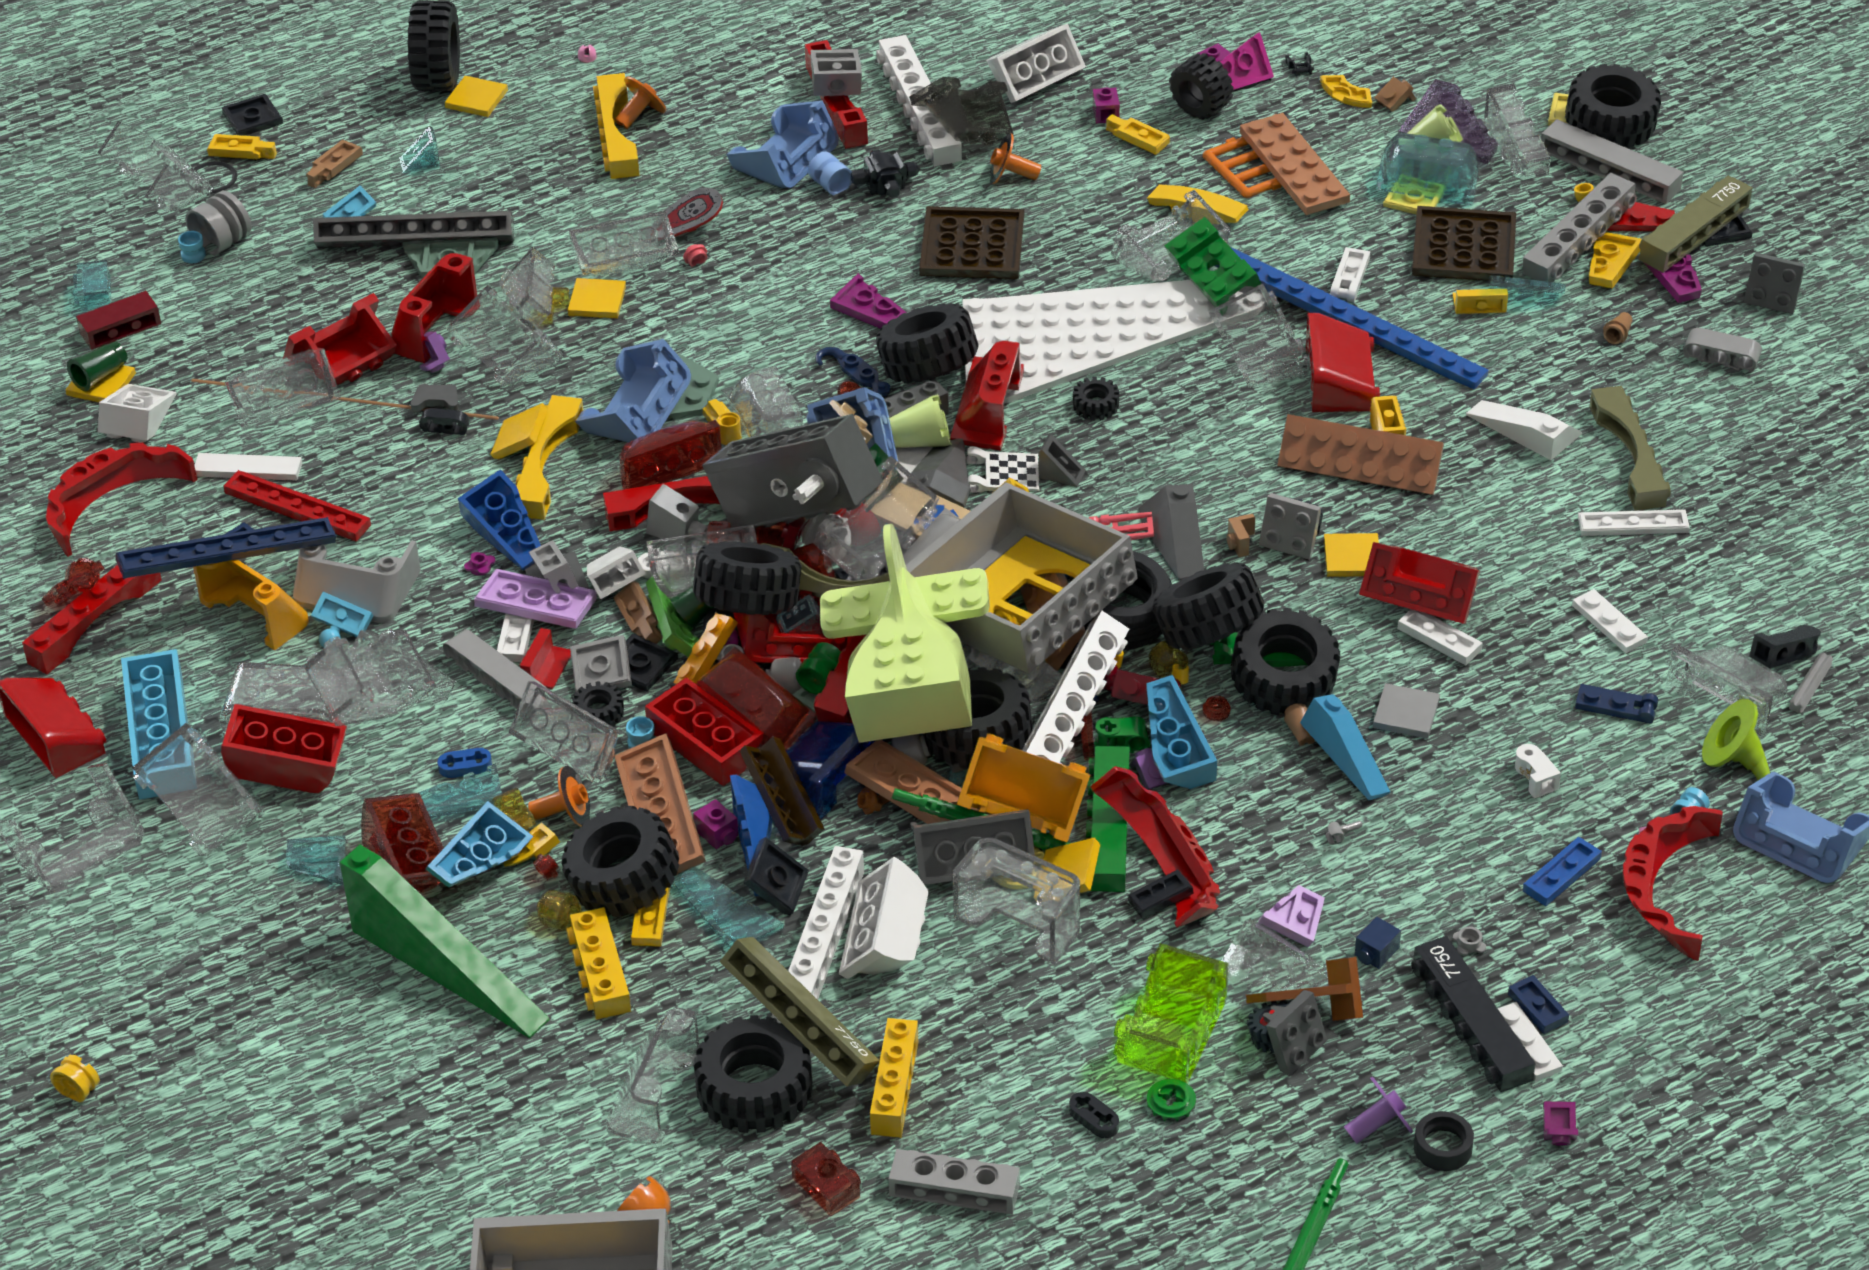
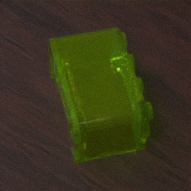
M1160 943L1155 954L1151 953L1148 957L1146 971L1150 973L1145 985L1146 992L1144 995L1140 994L1138 996L1134 1016L1126 1014L1123 1019L1119 1018L1115 1025L1114 1036L1117 1037L1113 1054L1117 1056V1062L1169 1079L1181 1080L1188 1084L1225 1006L1229 963Z

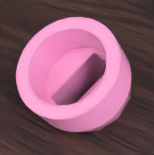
M582 45L578 50V59L581 62L589 63L597 58L596 50L592 45L585 47Z

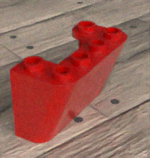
M457 253L445 255L401 301L390 334L397 344L394 354L426 363L431 357L426 349L424 334L442 314L447 313L463 317L471 314L477 308L479 303L473 258Z

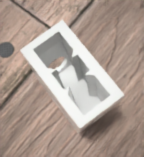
M621 546L587 565V576L600 599L646 574L634 551Z

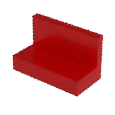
M540 628L523 658L520 668L542 683L546 688L553 689L571 658L570 649L553 646L551 630Z

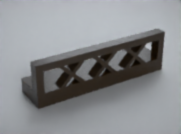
M772 737L760 749L744 745L739 750L783 842L804 846L825 830L780 738Z

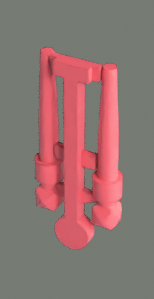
M1152 512L1113 516L1107 514L1101 515L1100 518H1097V516L1089 517L1103 525H1110L1112 523L1113 527L1110 528L1122 533L1148 530L1145 533L1127 534L1131 540L1154 537ZM1147 518V523L1118 526V522Z

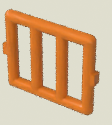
M1232 137L1227 139L1226 143L1203 152V158L1244 198L1255 196L1270 189L1274 191L1282 186L1276 177L1249 188L1243 183L1270 172L1265 164L1236 175L1229 170L1258 159L1259 156L1254 150L1223 162L1217 158L1219 155L1248 145L1243 137L1238 139Z

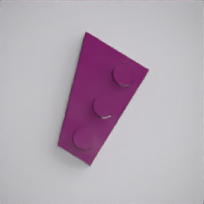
M1687 254L1664 273L1644 263L1678 303L1700 298L1702 289L1696 271L1693 270L1691 265V255Z
M859 273L830 299V308L880 329L883 325H887L890 320L906 313L890 298L882 297L874 285L866 284L864 277Z

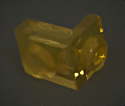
M543 287L542 301L537 302V315L542 316L543 324H553L555 308L569 307V289L567 287Z
M518 788L492 799L496 808L526 831L529 827L536 825L534 816L524 804Z

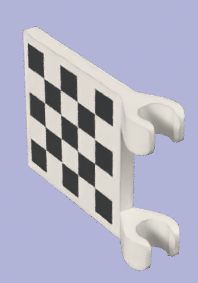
M974 446L968 448L967 464L985 463L986 479L978 475H970L968 477L970 493L995 491L1009 477L1027 487L1029 491H1039L1038 454L987 452Z

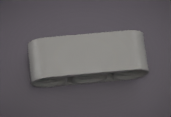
M1704 328L1692 329L1683 348V354L1686 358L1693 357L1699 361L1712 364L1715 362L1729 368L1749 370L1748 372L1755 370L1762 352L1760 343L1753 339Z

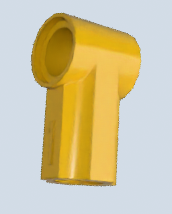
M717 399L708 401L707 405L703 408V416L717 432L719 442L727 445L731 441L742 439L739 415L730 412L726 405Z

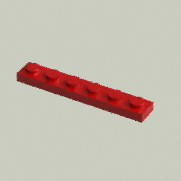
M240 470L223 485L224 492L227 495L301 522L328 517L335 534L356 542L371 526L370 517Z

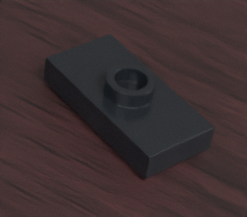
M1177 869L1127 896L1129 903L1144 920L1194 894L1192 885Z

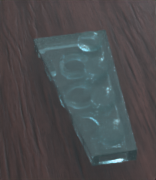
M695 866L674 876L675 879L671 886L728 949L731 948L737 939L754 937L758 942H761L784 929L781 921Z

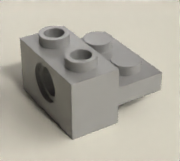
M858 49L811 50L813 96L861 95L862 71Z

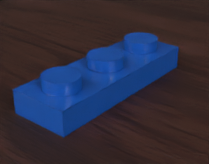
M1578 836L1523 884V892L1544 906H1547L1601 859L1602 851Z

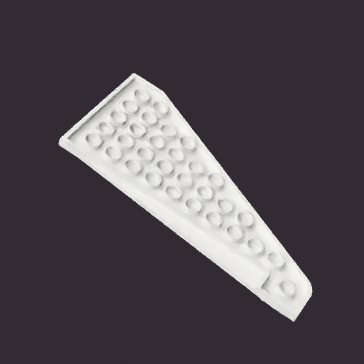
M1191 280L988 299H963V308L969 312L979 344L975 356L984 357L991 347L999 341L1020 343L1021 364H1024V374L1019 391L1007 389L1004 403H1010L1252 315L1263 308L1265 292L1261 288L1245 286L1229 298L1226 311L1223 314L1219 313ZM971 358L968 364H965L966 381L973 358Z

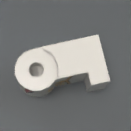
M1532 744L1519 746L1516 750L1515 769L1529 780L1528 791L1530 794L1537 798L1559 790L1561 773L1544 752Z

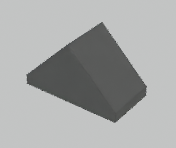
M1052 434L1048 435L1039 451V478L1078 487L1086 469Z

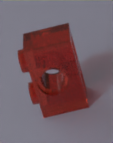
M819 1142L791 1160L792 1178L830 1217L860 1198L861 1180L858 1174L853 1169H848L841 1162L838 1154L832 1149L829 1150L822 1142Z

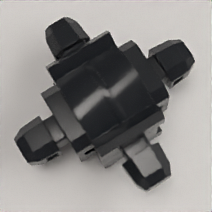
M876 149L870 152L869 157H865L864 170L858 169L851 172V181L855 185H864L866 183L872 195L878 192L881 195L887 194L893 198L899 196L901 189H905L906 177L910 178L918 175L919 168L915 162L903 163L898 152L892 155L889 152H882Z

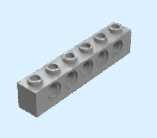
M1609 173L1523 257V274L1547 286L1559 279L1563 272L1570 265H1573L1584 251L1589 250L1592 244L1599 237L1603 236L1606 230L1614 222H1617L1628 208L1633 207L1637 198L1635 195V183Z

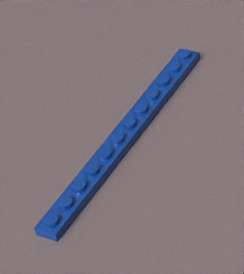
M1231 247L1257 273L1262 283V286L1259 288L1311 313H1320L1365 330L1369 333V337H1374L1375 344L1474 390L1488 376V369Z

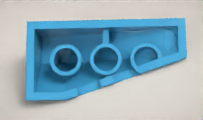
M1334 694L1314 698L1300 724L1368 800L1388 795L1390 790L1351 713Z

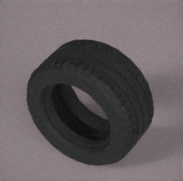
M1133 551L1138 579L1127 587L1123 593L1137 597L1144 604L1134 607H1115L1108 604L1101 610L1129 628L1124 638L1128 642L1123 650H1133L1146 646L1160 637L1162 631L1152 610L1153 602L1163 590L1168 589L1172 585L1168 574L1156 561ZM1070 576L1069 583L1075 578ZM1095 617L1084 625L1085 631Z

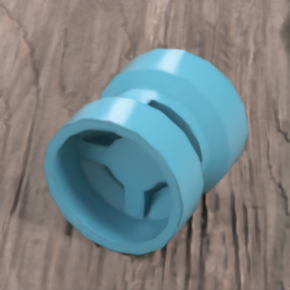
M191 230L179 235L178 242L182 260L187 263L202 261L206 256L202 234Z
M638 716L627 722L626 734L628 736L627 743L629 749L655 738L654 723L650 718Z
M1689 787L1683 792L1680 800L1673 804L1670 813L1681 812V808L1689 806L1709 808V798L1702 790Z

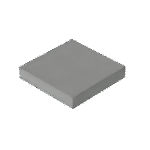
M624 635L570 646L575 692L579 693L578 689L581 686L586 689V684L588 683L596 686L595 682L600 681L602 686L605 682H608L610 687L615 685L617 689L632 686L627 644Z
M1385 683L1373 721V728L1428 739L1439 704L1440 694Z

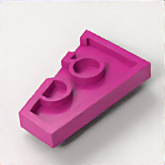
M1260 32L1256 33L1220 61L1223 64V68L1227 69L1228 76L1232 79L1231 85L1234 87V90L1274 77Z

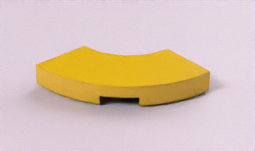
M1344 75L1320 76L1323 89L1335 100L1355 107L1372 108L1369 88H1360L1350 84Z

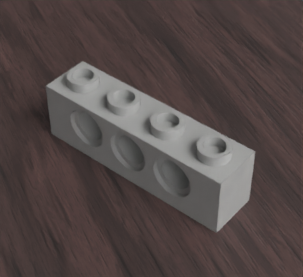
M896 1149L889 1175V1196L1012 1215L1020 1187V1167L981 1162L975 1159L954 1158L947 1155L920 1153L915 1150Z

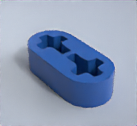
M473 748L444 753L438 758L437 764L439 773L443 777L455 778L482 774L489 771L492 767V758L487 749ZM476 759H482V762L476 763ZM448 763H454V766L448 767Z

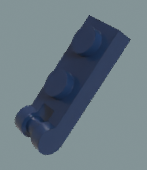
M1581 684L1575 709L1651 724L1654 721V710L1657 708L1659 700L1656 695L1651 693L1641 696Z

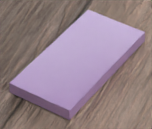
M496 569L474 598L475 607L576 629L596 601L597 592L583 587L571 589L568 584L558 582L557 586L560 588V593H556L546 579Z

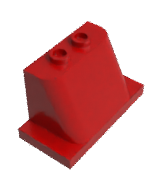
M372 293L354 302L349 316L315 333L309 325L290 335L282 360L287 366L303 360L332 387H335L347 380L353 382L359 379L363 374L362 372L368 369L374 371L380 368L384 363L383 361L393 356L397 344L375 315L379 299Z
M999 341L991 347L984 357L975 356L973 358L950 440L962 438L966 446L1001 451L1007 433V426L1004 425L1003 406L1007 389L1019 391L1024 374V364H1021L1020 343Z
M1373 542L1359 595L1466 624L1480 570H1477L1476 567L1403 547Z

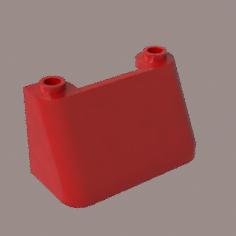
M1308 313L1305 346L1306 353L1309 354L1311 391H1313L1312 412L1371 411V399L1373 397H1380V388L1375 387L1371 357V352H1374V337H1369V333L1365 330L1323 314Z
M814 597L810 604L812 614L788 629L782 618L783 614L748 615L746 613H733L735 621L738 622L736 626L743 652L748 659L754 662L772 663L775 659L796 657L803 663L816 644L826 642L842 651L848 647L851 636L832 639L824 636L820 625V615L813 602L814 600L820 606L821 597ZM787 614V615H786L787 619L790 618V617H792V615H791V614Z

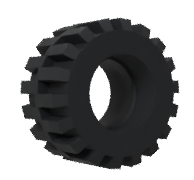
M1198 53L1172 71L1169 78V83L1171 84L1169 88L1173 93V99L1178 103V107L1182 108L1185 113L1204 120L1213 116L1230 102L1233 97L1234 87L1231 85L1232 79L1228 76L1227 69L1223 68V64L1220 61L1217 62L1214 57H1208L1207 54L1202 53L1200 55Z

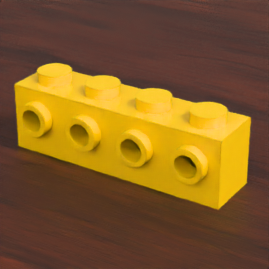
M605 908L571 914V927L566 928L569 945H576V949H572L575 966L582 967V971H578L581 988L588 989V993H584L587 1010H594L596 1020L631 1012L629 991Z

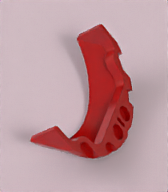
M141 442L129 443V448L114 450L110 447L101 450L70 467L60 476V483L54 490L51 489L48 495L46 512L48 527L67 557L73 555L69 542L72 528L81 513L92 502L118 487L141 480L177 478L195 482L197 481L193 458L178 446L167 444L165 448L147 446Z
M1115 766L1091 786L1092 791L1115 809L1135 830L1156 858L1165 876L1178 869L1192 885L1194 894L1176 903L1177 916L1174 922L1177 928L1214 912L1219 906L1216 904V897L1220 894L1219 885L1209 875L1214 873V870L1204 850L1200 847L1197 839L1181 817L1169 811L1166 806L1167 801L1158 792L1144 788L1138 780V775L1129 769Z
M1689 806L1681 808V812L1664 818H1654L1647 823V827L1638 835L1635 834L1625 853L1623 881L1629 899L1641 916L1678 951L1693 960L1699 961L1703 936L1678 929L1674 925V918L1670 913L1654 907L1652 893L1654 880L1660 867L1674 852L1699 839L1719 836L1723 811Z

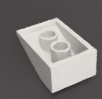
M132 384L125 385L99 402L98 432L105 433L110 438H121L123 436L131 438L134 442H146L156 434L176 396V392Z

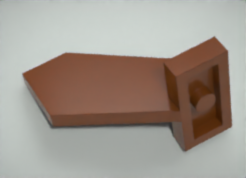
M1357 957L1326 960L1329 986L1247 994L1246 1003L1295 999L1303 990L1313 992L1315 997L1330 995L1333 1021L1363 1018Z

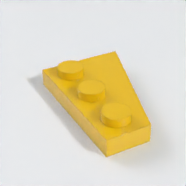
M1605 232L1603 236L1599 237L1594 243L1589 284L1613 289L1640 252L1639 244L1642 239Z

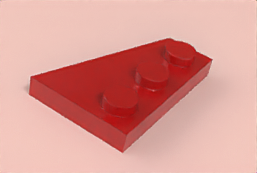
M1635 202L1633 207L1628 208L1621 215L1620 219L1614 222L1606 231H1654L1660 224L1668 221L1675 214V211Z

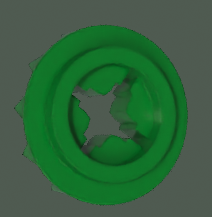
M1164 1079L1153 1084L1148 1090L1147 1107L1152 1110L1153 1116H1162L1164 1122L1167 1118H1174L1178 1122L1180 1117H1189L1191 1110L1195 1109V1092L1190 1085L1181 1080ZM1175 1093L1176 1102L1167 1106V1100Z

